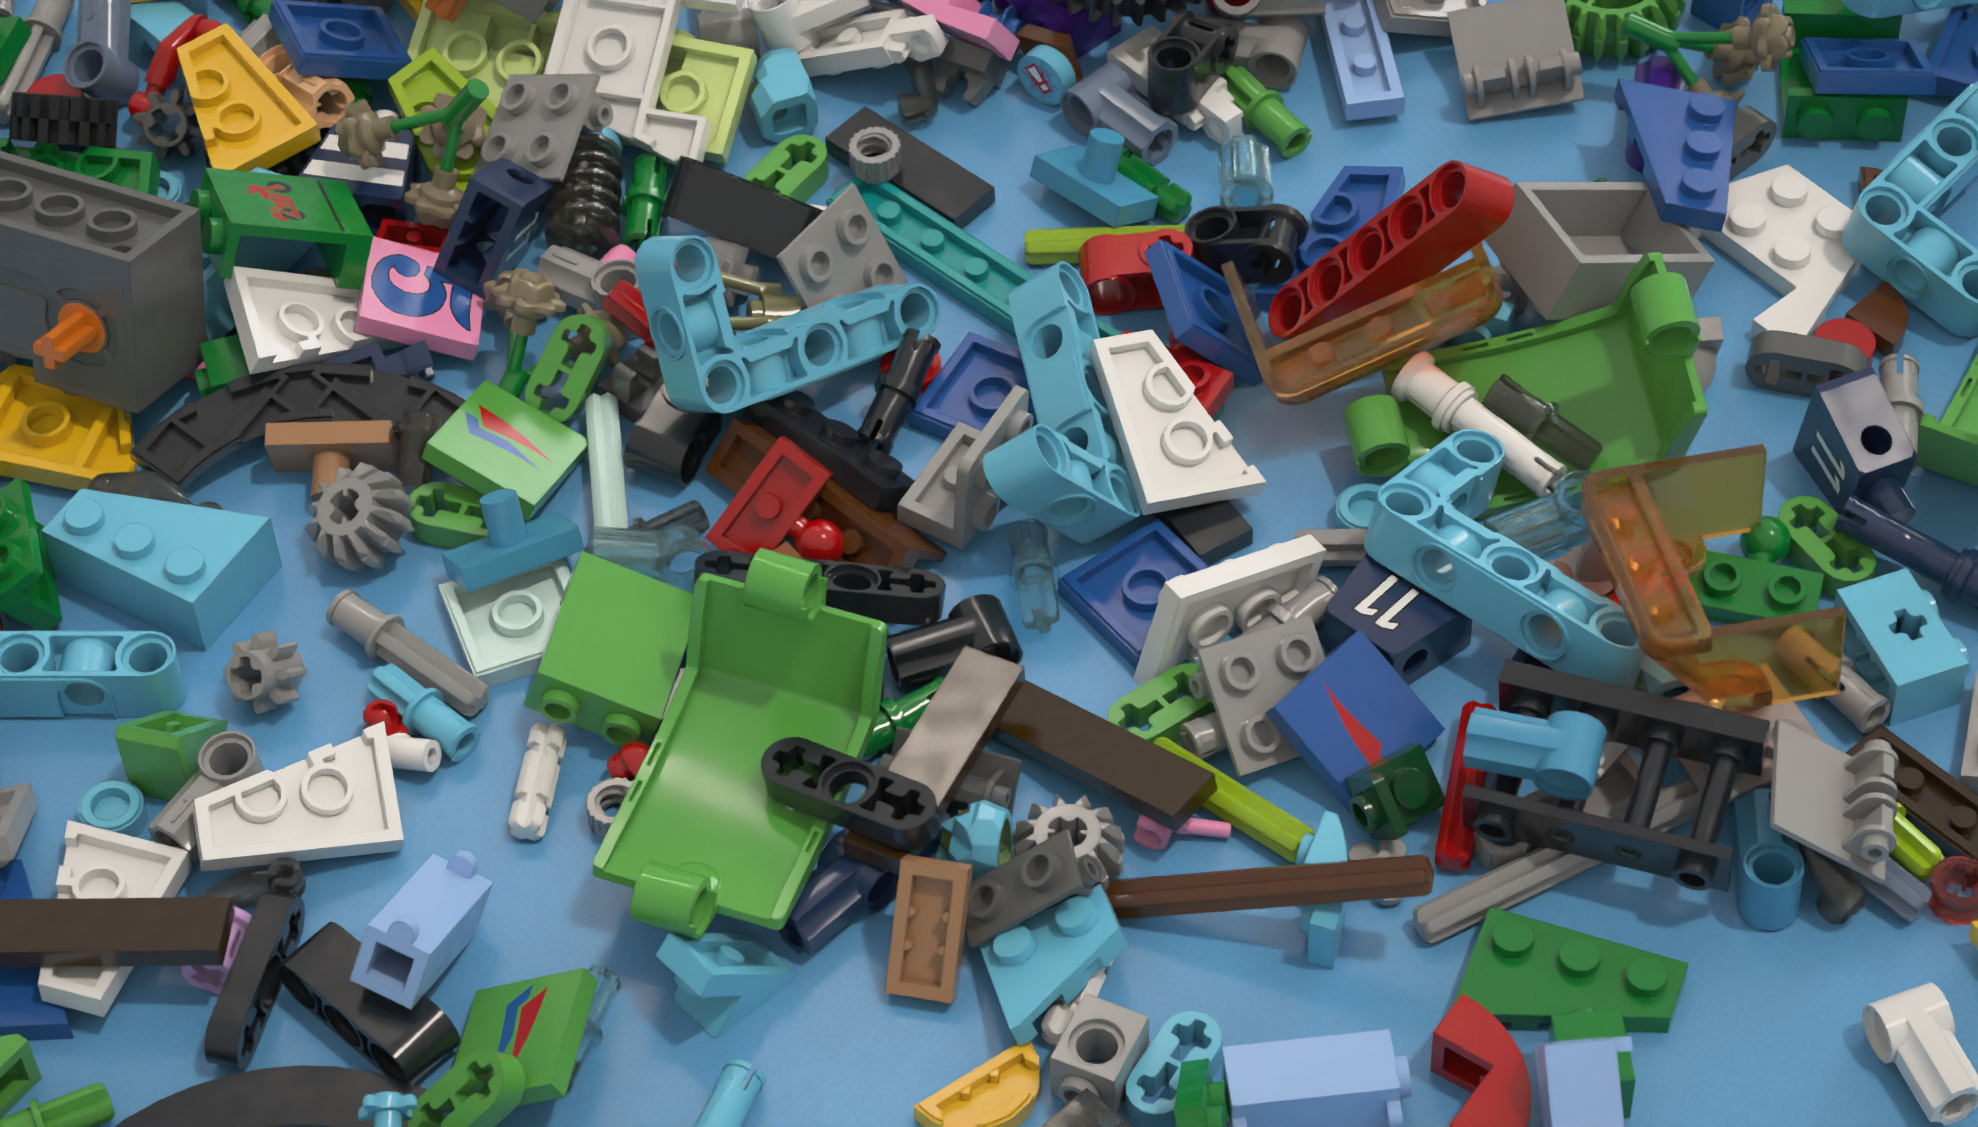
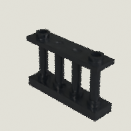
M1506 659L1499 678V711L1548 720L1551 714L1565 710L1588 714L1605 725L1608 732L1605 743L1612 741L1641 748L1644 751L1623 821L1583 812L1587 798L1577 801L1558 799L1557 805L1519 797L1517 795L1523 778L1496 773L1491 790L1465 784L1462 793L1463 828L1467 827L1474 830L1481 837L1492 841L1504 842L1512 839L1672 878L1679 885L1692 890L1703 891L1713 888L1728 892L1732 877L1734 848L1718 845L1717 841L1736 775L1741 773L1760 777L1762 775L1768 752L1770 721ZM1675 757L1705 763L1710 766L1690 838L1650 828L1669 761Z

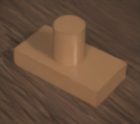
M390 420L266 423L264 446L275 472H312L310 498L312 502L319 501L322 496L318 482L329 484L335 482L338 466L354 471L357 465L362 462L366 465H373L378 470H399L400 447Z
M907 854L901 859L885 993L950 1004L957 998L973 865Z

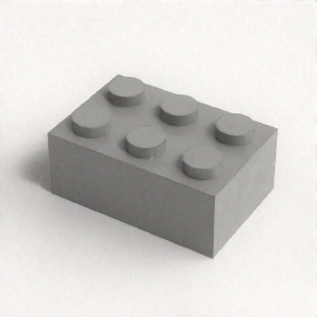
M1515 182L1513 185L1514 204L1507 221L1484 239L1498 257L1501 267L1516 280L1530 298L1532 307L1540 315L1544 316L1546 320H1565L1613 304L1627 275L1645 253L1661 252L1667 272L1679 273L1686 279L1691 298H1693L1715 263V260L1687 226L1660 220L1646 182Z

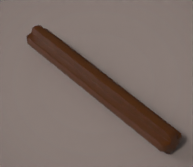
M1410 855L1115 879L1109 882L1107 897L1111 902L1117 919L1124 920L1427 896L1432 892L1434 872L1427 856Z

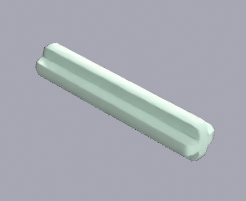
M609 392L603 395L593 393L585 400L595 541L603 547H608L612 544L622 546L629 539L618 399Z

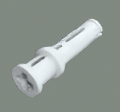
M1426 351L1417 353L1404 365L1392 385L1391 395L1400 402L1410 401L1432 418V427L1439 432L1450 434L1462 429H1476L1495 436L1505 448L1502 468L1535 492L1539 498L1545 499L1550 496L1551 491L1547 486H1550L1554 491L1558 488L1566 475L1567 466L1555 460L1478 402V393H1476L1475 387L1466 381L1456 382L1434 365L1435 358Z

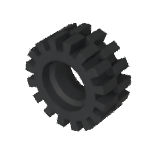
M12 92L9 139L66 145L116 147L119 100Z

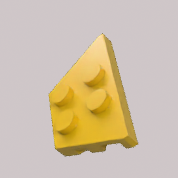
M13 363L0 373L1 476L20 478L30 482L79 491L82 488L139 497L137 466L131 460L129 453L135 447L132 412L120 411L112 405L83 396L68 395L60 389L34 382L33 367Z

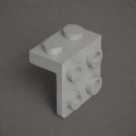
M1018 385L1014 386L982 431L959 421L898 503L897 520L961 550L965 549L978 530L983 532L988 530L997 515L1001 498L994 492L986 478L983 469V458L985 454L1032 428L1033 415L1028 413L1029 390Z

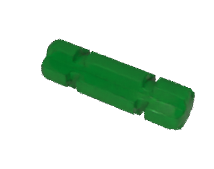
M1123 146L1117 172L1157 195L1159 200L1155 212L1170 223H1178L1184 216H1188L1192 210L1191 194L1176 183H1171L1169 186L1168 184L1171 180L1137 155H1131L1129 158L1131 151Z

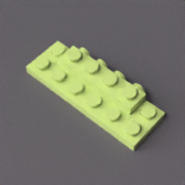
M427 0L423 1L407 51L412 61L433 46L468 81L473 78L482 80L489 89L487 99L496 108L500 102L501 94L509 75L544 74L561 8H557L555 12L550 13L542 10L533 24L495 1L468 0L456 21L452 23L447 19L444 21L435 16L433 11L424 6ZM676 29L655 109L707 117L712 128L703 160L727 164L757 64V56L753 49L696 39L692 34ZM621 138L622 143L624 145L638 147L630 143L629 141Z

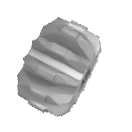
M360 462L354 471L338 466L335 482L332 484L318 482L322 496L319 501L306 505L314 519L306 526L305 530L310 535V538L316 542L315 548L319 550V554L332 564L337 563L348 571H355L360 574L367 565L371 568L375 567L383 570L385 556L389 551L403 554L398 541L401 535L415 531L407 517L416 506L411 502V498L404 493L405 488L401 485L402 482L389 472L384 473L378 470L373 465H366Z
M1057 793L1052 802V807L1049 809L1032 803L1031 809L1028 812V820L1016 822V828L1013 832L1014 850L1011 851V859L1067 829L1071 834L1076 858L1081 860L1089 857L1098 868L1100 880L1094 883L1093 887L1101 884L1106 893L1109 882L1120 879V875L1123 872L1122 853L1125 851L1124 833L1121 832V826L1114 825L1109 807L1091 810V803L1085 794L1075 804H1065V801Z

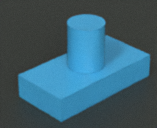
M1106 128L1092 129L1089 133L1085 152L1076 146H1069L1034 156L1030 177L1113 228L1154 218L1159 200L1157 195L1117 172L1125 138L1116 131Z
M500 489L484 495L479 500L489 536L441 553L447 576L469 593L585 549L579 527L560 512L556 511L525 523L516 490Z

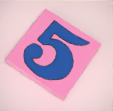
M373 237L359 295L355 331L407 345H413L425 340L428 350L473 361L479 347L484 299L433 271L439 253Z

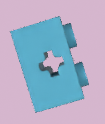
M1908 568L1836 590L1829 631L1842 652L1854 662L1855 672L1875 691L1892 703L1890 713L1885 719L1889 726L1960 704L1966 674L1970 672L1969 654L1964 643L1958 637H1952L1941 621L1939 610L1932 594L1926 589L1921 590Z

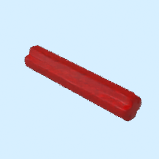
M1472 700L1462 706L1435 848L1434 862L1443 871L1453 870L1461 873L1466 871L1471 864L1474 830L1467 827L1463 828L1462 793L1465 784L1485 788L1487 772L1465 768L1463 765V752L1471 713L1474 712L1476 707L1496 710L1490 703L1480 704Z

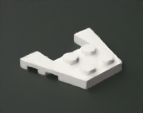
M564 0L544 74L600 75L601 78L595 93L606 103L610 104L613 109V120L607 127L614 130L619 137L650 153L656 154L658 157L674 165H677L680 155L703 162L712 128L708 118L705 116L657 110L655 108L681 8L686 7L740 15L744 0Z
M1788 164L1729 183L1727 215L1722 232L1687 226L1697 239L1701 236L1705 237L1784 296L1753 319L1750 335L1753 338L1759 333L1768 330H1779L1810 336L1823 323L1826 318L1827 309L1838 293L1842 294L1861 265L1860 262L1846 251L1842 243V231L1852 210Z

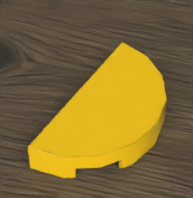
M1031 1041L1021 1047L1018 1043L914 1105L915 1120L923 1127H1018L1031 1115L1040 1095L1039 1056Z

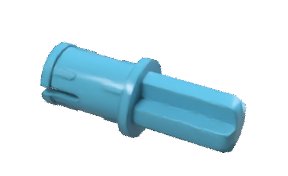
M389 663L384 667L378 666L372 672V679L367 685L368 692L377 700L385 699L392 701L397 706L398 716L402 718V724L405 725L411 735H418L420 733L427 739L436 740L439 742L441 750L454 762L466 759L475 750L480 741L481 731L475 724L469 723L444 703V695L436 688L425 689L395 664Z

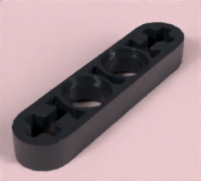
M710 551L703 553L695 561L692 591L694 590V584L702 573H710L745 583L748 569L756 553L735 551ZM800 558L819 563L822 568V577L828 578L825 606L892 624L927 625L941 619L946 584L935 573L916 568Z

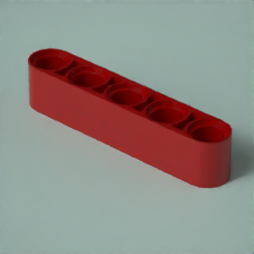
M1450 160L1444 163L1283 286L1277 292L1270 305L1268 324L1271 332L1278 338L1321 351L1331 352L1337 349L1499 229L1507 221L1513 208L1514 188L1511 181L1504 176L1460 161Z

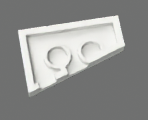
M234 266L231 279L225 278L223 282L249 374L282 369L296 364L325 361L376 341L379 342L381 350L403 347L404 345L403 343L356 332L355 324L360 290L337 288L333 278Z
M1153 330L1093 340L1089 354L1143 515L1262 493L1266 480L1254 464L1249 467L1231 445L1233 436L1221 420L1213 421L1193 394L1196 387Z
M1309 534L1285 543L1273 544L1266 549L1236 559H1227L1218 565L1188 575H1179L1165 582L1158 596V604L1133 680L1141 686L1186 659L1191 663L1199 665L1197 650L1218 644L1226 635L1238 628L1245 632L1261 619V613L1274 603L1282 604L1289 601L1314 582L1326 549Z
M384 721L363 729L362 736L338 746L332 747L330 743L310 751L307 758L275 772L267 769L195 799L193 818L201 872L401 851L404 837Z
M68 820L64 837L66 852L63 866H59L56 881L57 899L176 897L192 870L189 851ZM134 966L41 967L38 980L41 999L44 1002L105 1017Z

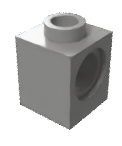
M1085 993L1050 1057L1052 1096L1060 1098L1067 1106L1083 1113L1096 1112L1116 1119L1126 1100V1082L1129 1074L1149 1046V1017ZM1094 1059H1102L1107 1061L1102 1064L1088 1063V1061Z

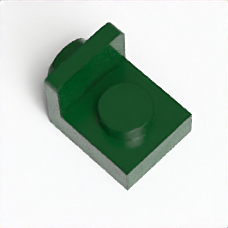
M1409 743L1344 778L1352 795L1349 798L1351 814L1358 826L1364 832L1369 833L1371 839L1398 840L1408 834L1407 825L1444 806L1445 796L1421 743Z

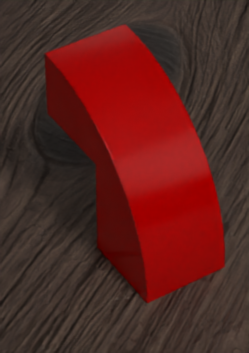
M1462 993L1434 1030L1430 1071L1472 1093L1449 1127H1529L1531 1088L1527 1067L1522 1054L1505 1027L1482 1005Z

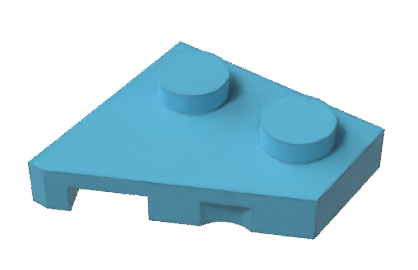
M1101 884L1093 887V891L1089 895L1071 897L979 945L1009 1029L1020 1047L1029 1043L1038 1034L1032 1022L1058 997L1068 1005L1087 986L1089 979L1094 973L1106 968L1128 946L1111 902Z

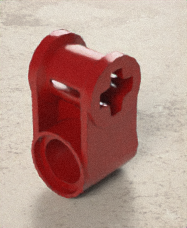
M1160 229L1153 232L1124 235L1102 234L1085 241L1079 249L1080 276L1088 289L1094 313L1114 315L1128 311L1164 309L1144 252L1161 239L1193 258L1191 239L1185 233L1175 229Z

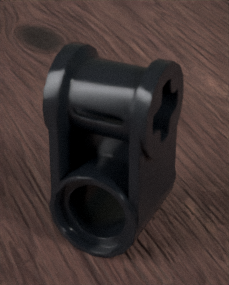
M1179 9L1171 18L1167 28L1150 45L1147 51L1149 105L1155 111L1171 116L1183 115L1195 109L1217 78L1223 75L1231 65L1239 40L1237 26L1230 23L1217 26L1194 18V14L1190 10Z
M1275 203L1266 206L1207 207L1189 218L1185 224L1184 233L1191 239L1193 244L1194 259L1234 284L1264 283L1276 285L1285 283L1291 278L1296 267L1295 249L1304 243L1309 228L1304 215L1298 210L1285 204ZM1272 221H1275L1273 228L1270 229ZM1277 260H1280L1278 267L1275 268Z
M708 378L706 379V383H705V384H706V392H707L708 386H709V385H708ZM663 382L649 407L638 418L629 433L624 451L626 467L686 487L695 478L703 457L721 431V413H688L679 410L671 403L665 383Z

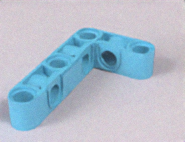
M1978 81L1967 87L1889 162L1881 174L1862 191L1842 231L1844 248L1853 258L1880 279L1889 283L1900 295L1904 296L1947 331L1965 338L1978 337V249L1935 217L1932 212L1936 208L1943 209L1978 175Z
M697 235L650 237L641 244L635 258V272L667 394L674 406L688 413L723 414L734 412L757 402L782 396L847 371L899 348L903 339L902 336L907 328L920 330L917 340L923 339L925 333L930 335L937 327L941 315L940 302L936 293L930 287L923 284H881L825 301L734 335L723 295L726 288H724L717 257L712 245L705 238ZM675 256H676V258H677V270H676V271H675V268H674ZM708 378V385H709V386H708V390H707V392H706V384H705V383H706V379Z
M1061 261L1009 292V307L1038 424L985 454L983 469L990 486L1004 502L1080 544L1088 545L1140 516L1142 511L1089 354L1093 340L1100 338L1090 295L1082 277L1069 263Z
M1459 430L1422 457L1414 460L1407 468L1381 486L1377 493L1364 542L1365 550L1375 561L1556 671L1632 689L1635 688L1651 640V630L1647 623L1609 598L1601 597L1564 575L1557 567L1502 534L1494 533L1473 520L1491 504L1504 460L1505 448L1495 436L1482 430Z
M0 631V717H65V714H114V717H145L165 710L175 711L183 704L187 696V686L176 645L164 633L155 631Z

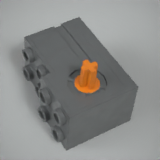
M0 151V350L7 352L15 358L33 360L34 382L60 389L68 395L83 396L112 405L120 411L139 414L204 361L200 343L207 342L200 209Z

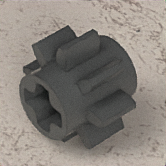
M174 88L170 94L169 102H166L157 91L148 93V101L152 107L147 112L133 114V118L136 121L143 123L145 133L140 136L137 143L142 145L152 142L159 146V160L169 159L175 145L186 157L195 154V148L190 140L194 136H201L202 134L193 105L184 102V88ZM177 113L181 122L175 127L176 132L165 134L161 125L165 124L168 120L167 115Z

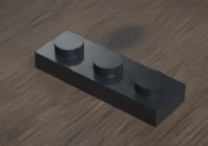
M795 390L746 407L743 415L776 439L781 436L787 437L834 474L831 479L874 510L898 508V503L915 482V480L902 472L903 465L900 461L886 453L871 450L857 439L859 434L853 427L835 419H828L813 408L815 405L814 400L801 391Z

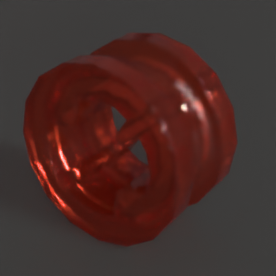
M1952 856L1940 861L1934 868L1929 888L1933 896L1928 904L1929 908L1935 916L1950 924L1970 925L1972 921H1978V861L1965 856ZM1961 884L1963 885L1961 891L1965 892L1970 888L1973 890L1971 897H1959L1958 889H1955L1951 894L1948 892L1949 885Z

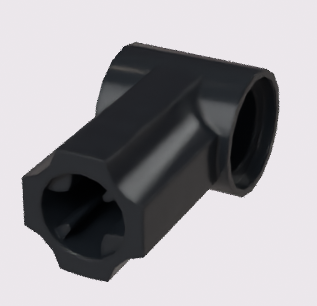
M989 594L973 595L954 606L947 619L887 636L886 655L897 688L903 692L929 684L939 676L945 678L965 646L1019 664L1022 660L1023 652L1000 599Z

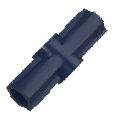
M946 811L941 818V825L943 822L951 819V816ZM941 827L935 839L924 846L918 856L925 857L940 845ZM845 828L838 832L822 850L817 862V868L812 871L788 920L782 929L777 930L783 941L798 954L801 952L811 954L862 910L869 914L880 912L896 898L899 875L845 855L843 840L849 832Z

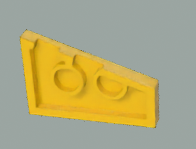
M228 23L176 48L212 168L248 172L256 167L268 169L321 141L317 122Z

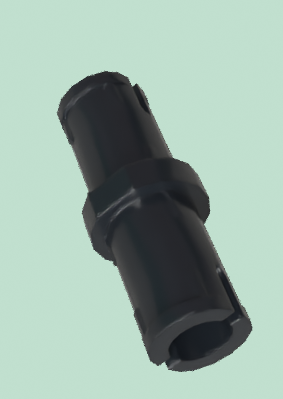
M907 328L887 373L879 374L874 384L877 394L860 429L857 430L859 434L857 439L870 449L875 440L879 443L876 451L890 454L894 447L893 443L907 414H909L913 407H917L922 398L920 389L935 355L941 348L940 342L933 336L925 333L920 343L917 340L920 330Z

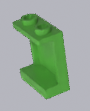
M581 551L559 604L561 607L524 705L527 708L540 712L544 717L553 722L572 724L598 734L616 746L622 747L633 741H639L649 746L662 720L688 643L693 594Z

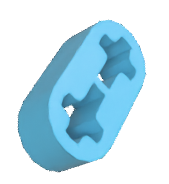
M1190 1010L1172 1015L1163 1024L1129 1074L1126 1082V1108L1130 1120L1137 1127H1176L1174 1106L1181 1061H1179L1180 1043L1189 1045L1195 1038L1202 1040L1203 1048L1194 1046L1183 1061L1209 1058L1212 1078L1219 1069L1222 1061V1029L1218 1022L1207 1013ZM1169 1081V1100L1159 1098L1154 1105L1145 1102V1094L1155 1096L1159 1093L1165 1082Z

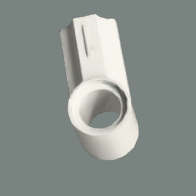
M748 0V7L769 51L792 47L798 53L813 42L817 31L872 9L869 0Z
M1926 983L1864 1005L1862 1009L1864 1030L1874 1053L1882 1062H1894L1930 1122H1940L1943 1126L1965 1119L1970 1112L1978 1107V1074L1955 1038L1954 1018L1950 1006L1938 986L1933 983Z

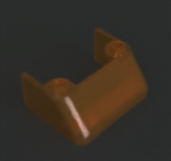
M1481 241L1471 249L1474 258L1274 346L1264 318L1233 261L1221 265L1263 381L1276 401L1290 406L1305 404L1486 324L1497 315L1505 297L1504 288L1484 241Z
M1763 444L1603 469L1592 473L1582 484L1581 514L1638 646L1647 656L1707 703L1726 711L1745 710L1839 694L1847 618L1843 606L1711 628L1688 578L1697 574L1704 567L1706 560L1704 539L1752 532L1761 526L1767 451Z

